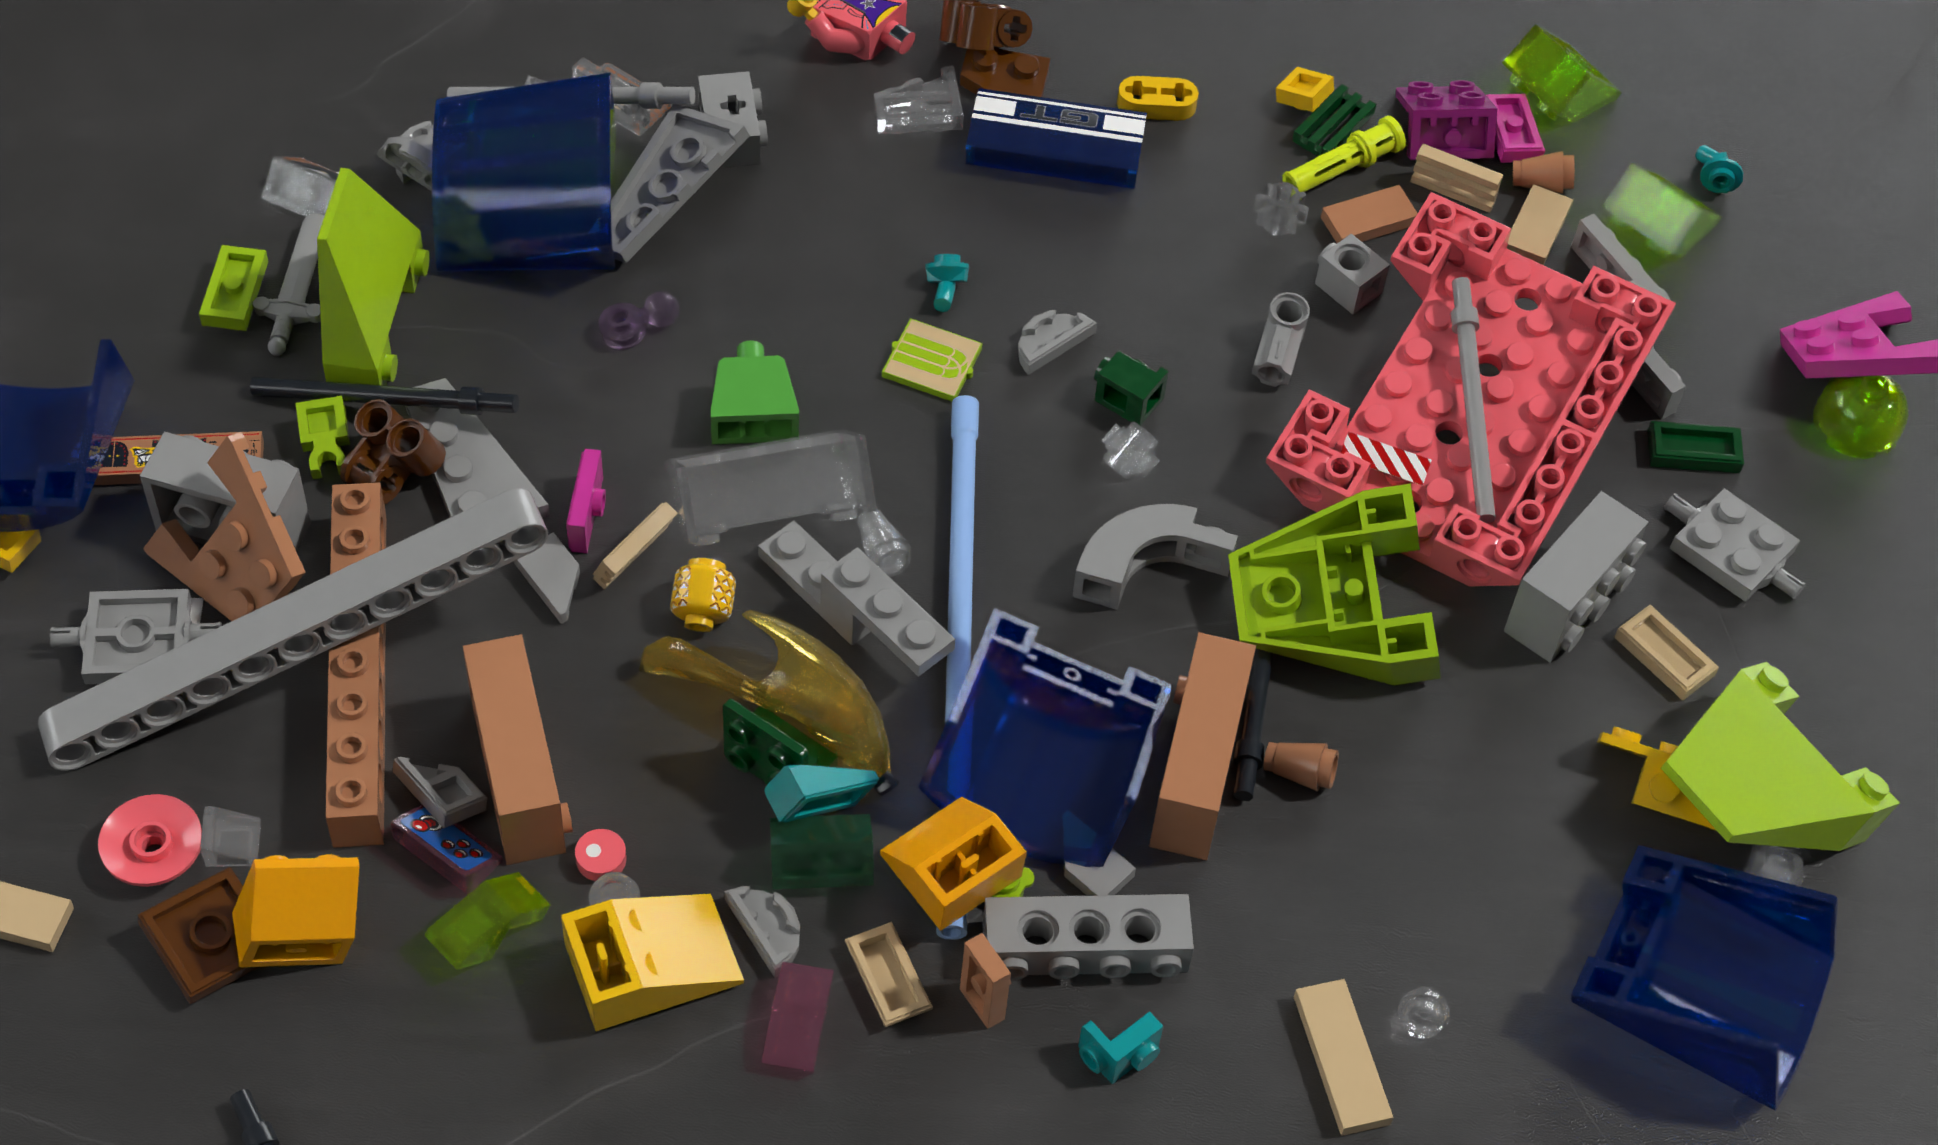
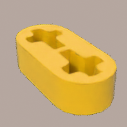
M1130 76L1120 83L1117 106L1121 112L1146 116V118L1128 116L1131 118L1186 120L1195 114L1199 92L1194 83L1187 79ZM1133 95H1139L1140 99H1134ZM1175 97L1182 98V101H1176Z

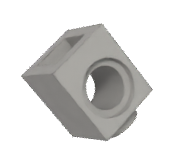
M1350 234L1337 244H1329L1321 252L1317 260L1319 267L1315 284L1353 315L1383 293L1390 264L1353 234Z

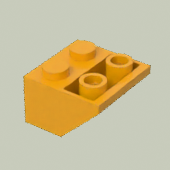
M963 797L958 798L880 850V855L940 931L983 903L986 897H992L1022 877L1027 851L996 813Z
M326 854L315 858L288 859L285 856L273 855L263 859H254L232 912L239 967L343 964L355 939L360 868L358 857L340 858L333 854Z

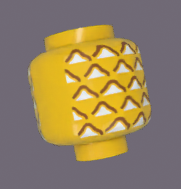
M692 558L688 561V565L680 567L675 573L670 610L676 617L685 621V628L698 632H710L713 630V625L726 622L732 614L736 579L726 570V565L721 561L709 558Z

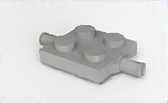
M1725 488L1709 504L1703 505L1700 508H1695L1676 493L1665 504L1664 510H1667L1686 523L1684 528L1674 537L1669 549L1746 602L1758 589L1766 587L1771 583L1792 597L1793 600L1805 587V582L1800 581L1783 569L1786 560L1795 552L1800 540Z
M189 589L90 592L88 612L81 626L51 627L50 644L52 648L81 646L83 651L81 675L84 683L101 684L221 627L222 623L192 624L190 618L192 599Z

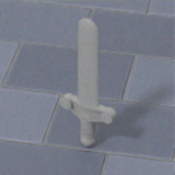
M311 213L303 220L278 299H267L261 296L253 301L254 310L257 315L266 316L275 321L270 341L268 342V350L274 356H280L285 352L293 325L309 321L312 323L321 321L320 305L316 303L307 304L305 300L318 259L317 237L325 216L323 214Z

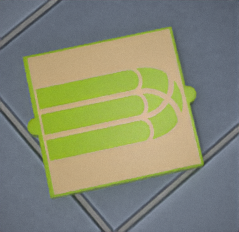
M910 318L899 340L892 342V353L882 370V377L952 402L954 398L958 397L966 379L973 377V366L982 350L983 343Z

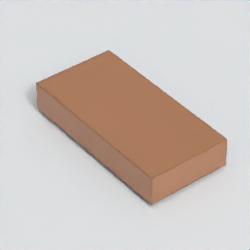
M1396 185L1323 207L1321 219L1336 243H1339L1350 234H1353L1363 242L1409 228L1418 213L1401 186Z

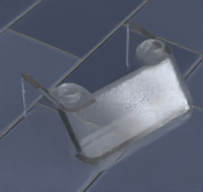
M849 430L809 434L682 456L664 461L674 509L678 512L676 517L681 538L688 544H692V546L720 542L719 534L727 532L729 528L814 513L829 514L831 522L857 518L858 509L866 512L877 511L865 435Z

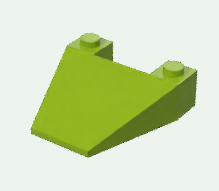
M340 168L317 237L322 362L326 382L386 386L388 381L393 382L397 374L398 358L397 355L391 354L388 334L401 292L415 293L419 277L427 275L430 254L429 250L423 249L421 231L351 169Z
M1411 483L1361 491L1228 554L1240 642L1256 645V648L1390 685L1441 679L1432 612L1383 619L1373 558L1374 556L1420 550Z
M1768 662L1741 669L1661 767L1664 773L1729 843L1841 851L1865 842L1900 804L1889 792L1887 783L1879 775L1870 772L1867 767L1840 775L1784 714L1798 699L1799 695L1788 685L1787 677Z

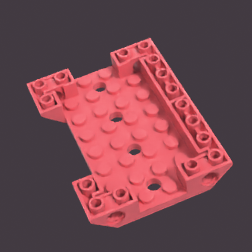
M1431 192L1393 252L1390 260L1423 301L1348 426L1350 408L1309 389L1267 456L1266 464L1303 506L1315 512H1319L1364 490L1411 483L1413 501L1420 508L1415 513L1420 550L1401 552V554L1469 587L1519 585L1663 330L1676 303L1594 265L1583 283L1507 249L1512 228ZM1459 277H1466L1470 280L1472 304L1478 310L1480 327L1476 331L1479 364H1492L1499 370V374L1492 377L1480 374L1496 519L1491 523L1481 521L1480 515L1476 514L1458 337L1452 331L1450 314L1454 309L1452 281ZM1519 298H1529L1537 304L1538 308L1523 310L1516 305L1515 301ZM1443 430H1449L1456 433L1460 441L1455 444H1445L1437 438L1436 434ZM1348 432L1431 459L1432 461L1423 486L1370 468V462L1347 451L1341 454Z

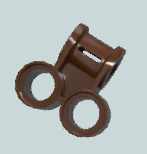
M943 0L939 38L941 41L956 43V46L961 48L990 51L994 50V46L1020 47L1031 37L1033 30L1032 21L1024 11L1011 9L1002 4L981 3L979 0ZM1005 24H1009L1008 28H1004Z
M371 400L365 403L355 416V429L363 438L344 459L340 476L345 484L380 483V481H383L387 484V487L381 486L384 504H386L398 495L402 485L411 473L420 477L435 473L442 466L446 451L444 445L418 420L412 418L404 419L384 400ZM357 464H362L365 467L364 471L358 468Z

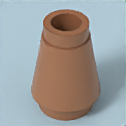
M1563 151L1522 160H1513V186L1531 189L1534 184L1563 194V190L1574 189V155H1563Z
M1269 742L1265 752L1263 769L1315 791H1318L1320 787L1331 789L1337 772L1339 752L1338 750L1328 749L1327 743Z

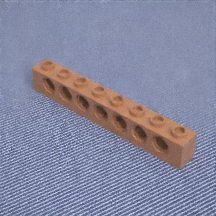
M381 483L332 485L330 574L386 548V510ZM386 622L329 649L326 821L333 848L384 845Z

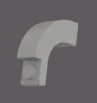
M1155 504L1126 511L1106 522L1090 538L1076 569L1072 597L1118 610L1124 589L1133 574L1147 565L1158 562H1177L1228 577L1230 571L1228 554L1235 551L1238 536L1227 533L1217 527L1195 524L1198 508L1186 505Z

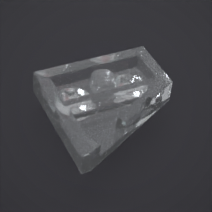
M954 66L941 68L940 78L924 84L923 80L917 77L906 81L902 86L890 87L874 93V113L878 134L963 130V111Z

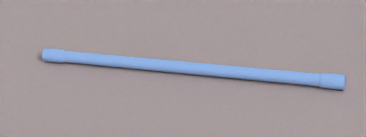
M968 395L954 398L951 411L953 456L947 632L955 638V649L947 655L942 809L960 797L968 799L975 458L979 427V401ZM967 914L941 931L937 927V935L948 940L965 937L967 935Z

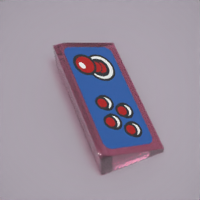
M423 805L398 816L391 822L394 840L467 895L503 861L501 855L458 823L443 828Z

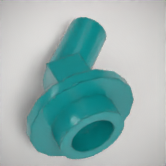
M1702 145L1697 149L1695 157L1698 161L1704 163L1700 172V181L1707 190L1715 193H1728L1741 185L1744 174L1742 167L1736 161L1729 159L1727 152L1720 153L1707 145Z
M957 254L934 255V262L925 264L927 281L939 283L933 305L940 312H947L951 308L956 283L967 282L969 264L961 262V256Z

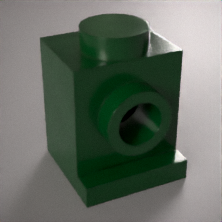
M1118 350L1112 358L1105 357L1095 371L1094 380L1097 381L1094 401L1140 427L1164 399L1169 371L1160 367L1155 372L1144 362L1133 359Z

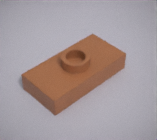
M981 933L964 944L960 990L986 1028L989 1029L1005 1020L1009 986L1011 985V972L984 934Z

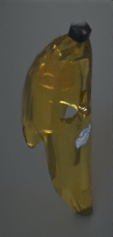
M747 610L742 614L744 618L767 633L775 641L778 648V661L775 669L768 677L761 681H757L680 638L663 636L644 648L639 663L640 672L696 681L738 696L773 713L782 712L801 722L810 734L834 752L851 769L875 771L879 780L873 788L880 796L889 793L898 786L899 781L891 774L890 746L882 714L864 682L838 654L801 628L780 618L755 610Z

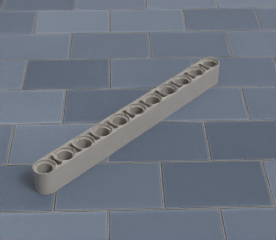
M524 489L505 491L50 707L40 715L38 727L51 767L61 771L75 770L536 551L546 542L548 531L532 494Z

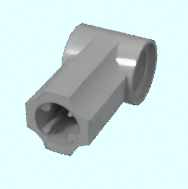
M1285 292L1278 294L1270 303L1264 331L1252 368V374L1257 376L1263 384L1277 387L1280 384H1289L1310 314L1308 302L1296 293Z

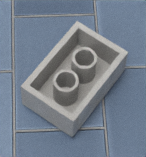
M164 431L140 474L156 531L162 523L177 519L192 541L205 544L234 507L236 500L207 463L219 446L205 443L191 435L180 436ZM244 451L253 473L261 471L267 485L266 490L263 492L266 503L273 517L281 516L297 552L311 524L299 468L293 467L282 460L271 461L249 455Z
M1601 491L1522 578L1504 632L1550 663L1562 649L1570 652L1582 637L1585 630L1582 626L1587 620L1590 619L1595 623L1610 603L1611 599L1608 596L1614 590L1619 593L1623 592L1636 573L1632 566L1637 562L1647 546V543L1642 541L1649 522Z

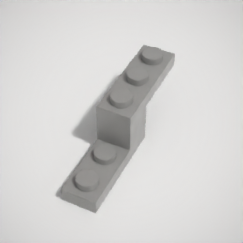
M1595 214L1580 219L1571 248L1590 270L1594 265L1670 300L1666 291L1651 279L1644 271L1641 263L1629 254L1616 239L1613 231L1606 227ZM1654 346L1632 383V386L1661 419L1676 413L1686 389V385L1682 382L1680 375L1666 364L1655 351Z
M794 520L758 545V556L851 645H854L872 632L918 677L955 649V638L858 547L837 561Z

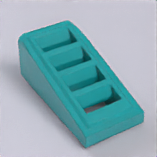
M788 765L784 766L768 783L764 792L779 822H788L856 806L877 784L879 777L873 770Z

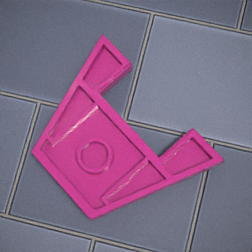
M1898 291L1809 320L1799 321L1780 329L1782 348L1805 378L1938 373V339L1895 347L1879 328L1912 321L1911 306Z

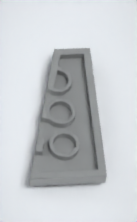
M673 104L585 240L590 250L627 263L748 139L750 135L745 126Z
M446 378L412 387L455 390ZM405 406L409 417L418 420L444 445L446 451L445 460L442 466L432 475L449 518L511 489L528 490L534 498L541 517L549 515L548 503L476 415L461 414L459 409Z

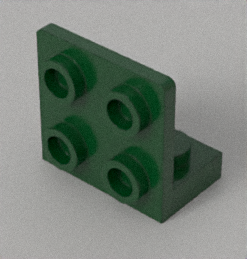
M731 698L723 704L724 755L737 770L744 773L751 772L763 780L767 786L784 766L811 765L837 768L838 756L762 705H759L754 712H751Z

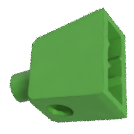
M749 340L740 343L737 346V357H724L718 362L710 411L712 444L799 441V407L785 359L779 355L764 356V347L760 342Z

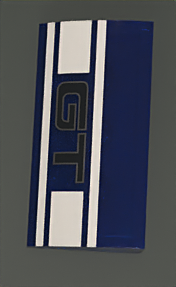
M979 88L966 143L965 164L1135 189L1147 113Z

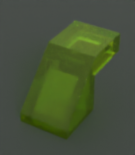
M519 872L488 879L432 924L424 936L458 970L491 960L509 929L543 920L551 904Z

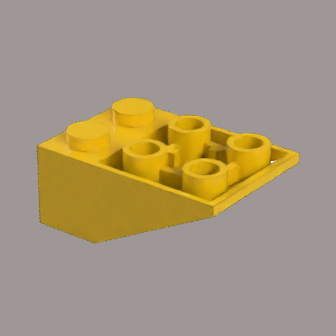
M711 894L610 899L561 915L565 946L595 1031L744 984L743 976Z

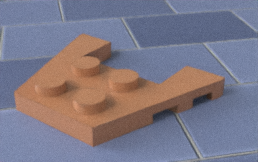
M242 432L227 436L207 462L236 500V504L202 549H198L177 519L162 523L143 548L147 555L230 621H234L288 595L306 573L281 516L273 517L263 496V492L267 488L261 471L253 473L244 453V450L250 447Z

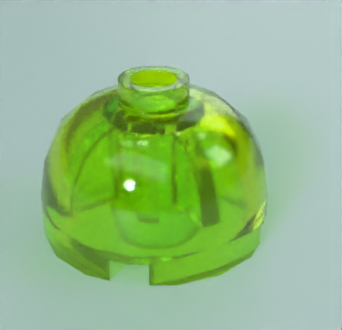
M1890 375L1834 377L1825 386L1813 410V423L1817 430L1820 425L1822 431L1827 435L1825 442L1831 448L1847 456L1863 459L1875 458L1878 452L1887 449L1888 452L1893 450L1907 426L1909 417L1906 395L1901 385Z

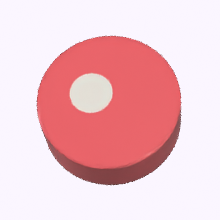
M595 829L587 832L578 840L575 847L577 868L584 877L592 881L603 882L617 877L626 865V847L623 839L617 833L608 829Z

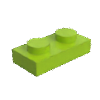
M228 245L221 246L199 312L202 326L247 331L254 309L253 301L258 296L268 265L266 250Z

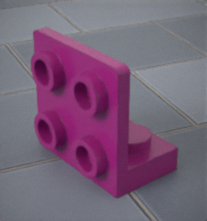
M1455 80L1451 81L1449 86L1434 87V84L1430 82L1413 81L1408 83V87L1396 88L1395 97L1409 113L1407 156L1410 160H1416L1417 153L1422 144L1462 159L1494 158L1498 108L1478 86H1475L1474 82Z

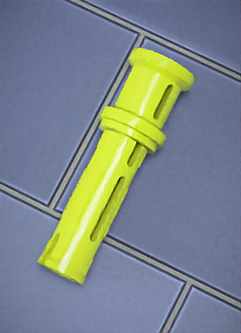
M1387 115L1379 119L1378 125L1364 132L1357 130L1351 133L1345 144L1289 172H1284L1282 175L1284 187L1292 197H1298L1302 193L1356 166L1370 167L1375 164L1376 158L1390 151L1397 153L1404 150L1406 139L1403 129L1395 118Z

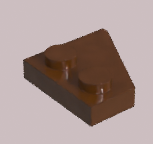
M997 48L990 51L967 49L960 74V85L974 94L982 91L1042 100L1051 58ZM978 94L988 98L1017 102L1015 112L1018 114L1035 115L1037 105H1041L1038 102ZM1023 117V121L1037 123V119Z

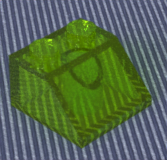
M1537 24L1529 30L1502 62L1513 73L1509 80L1525 94L1528 95L1532 91L1540 98V101L1536 104L1537 107L1554 121L1560 116L1575 123L1613 102L1622 94L1613 83L1566 40Z
M1634 163L1630 164L1602 206L1613 214L1609 220L1611 223L1629 234H1632L1634 229L1648 237L1644 245L1664 258L1669 253L1683 257L1722 218L1721 215L1655 171Z

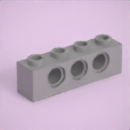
M1189 894L985 898L982 921L983 934L1011 972V980L1022 979L1027 975H1050L1056 979H1069L1078 974H1101L1107 978H1120L1129 973H1152L1158 977H1171L1180 972L1189 971L1194 951ZM1138 934L1144 936L1149 941L1137 943L1128 936ZM1088 935L1094 937L1098 942L1086 944L1078 940L1077 937ZM1038 936L1045 939L1047 943L1035 945L1028 942L1026 938Z

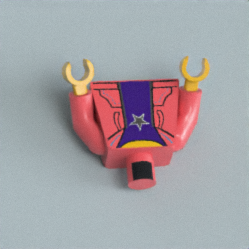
M788 0L787 2L788 11L797 17L804 15L806 17L805 24L811 30V36L818 39L829 52L852 54L863 60H872L886 46L900 54H905L915 41V33L906 28L907 0Z

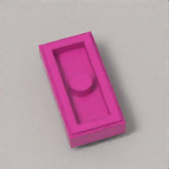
M1526 94L1486 95L1498 108L1495 147L1500 162L1508 163L1513 162V160L1544 155L1545 148Z
M584 449V452L581 454L566 523L568 546L571 552L587 554L595 516L602 517L604 514L606 490L601 489L603 482L601 450Z

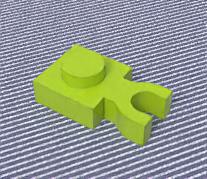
M336 396L295 403L303 452L312 451L309 457L312 478H322L320 467L322 463L328 460L336 462L340 475L345 455L338 446L350 445L343 397Z

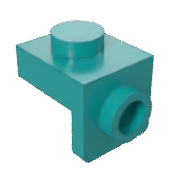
M1149 1011L1110 1041L1090 1020L1081 1027L1078 1044L1079 1054L1092 1072L1096 1074L1101 1072L1113 1084L1131 1069L1135 1068L1137 1071H1141L1155 1060L1160 1053L1159 1044L1164 1026Z

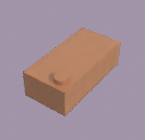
M1198 632L1188 677L1179 675L1173 703L1179 704L1181 707L1158 799L1149 847L1198 859H1208L1256 645Z
M522 634L464 645L463 652L470 696L506 865L566 853L564 834L573 832L571 816L567 802L560 804Z

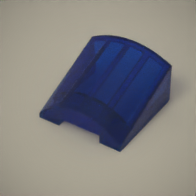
M611 72L437 99L432 144V207L437 271L615 269L611 219L610 110L614 108Z
M111 339L100 340L92 385L66 388H38L0 384V532L48 528L67 522L84 511L135 381Z
M994 608L918 788L941 810L958 798L963 797L996 813L1027 851L1026 856L1058 864H1065L1066 861L1085 867H1103L1137 799L1173 685L1131 666L1127 667L1122 679L1034 642L1039 629L1038 626Z
M1638 845L1622 881L1623 895L1595 957L1588 956L1572 991L1571 1002L1776 1111L1801 1063L1829 982L1836 957L1838 898L1832 894Z

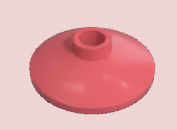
M144 795L123 803L108 816L100 830L98 850L103 865L116 879L133 886H156L176 879L192 866L202 847L203 832L197 814L185 802L168 795ZM151 845H161L156 851L145 852Z

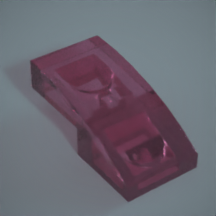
M789 962L782 963L762 1057L763 1064L815 1073L834 970Z

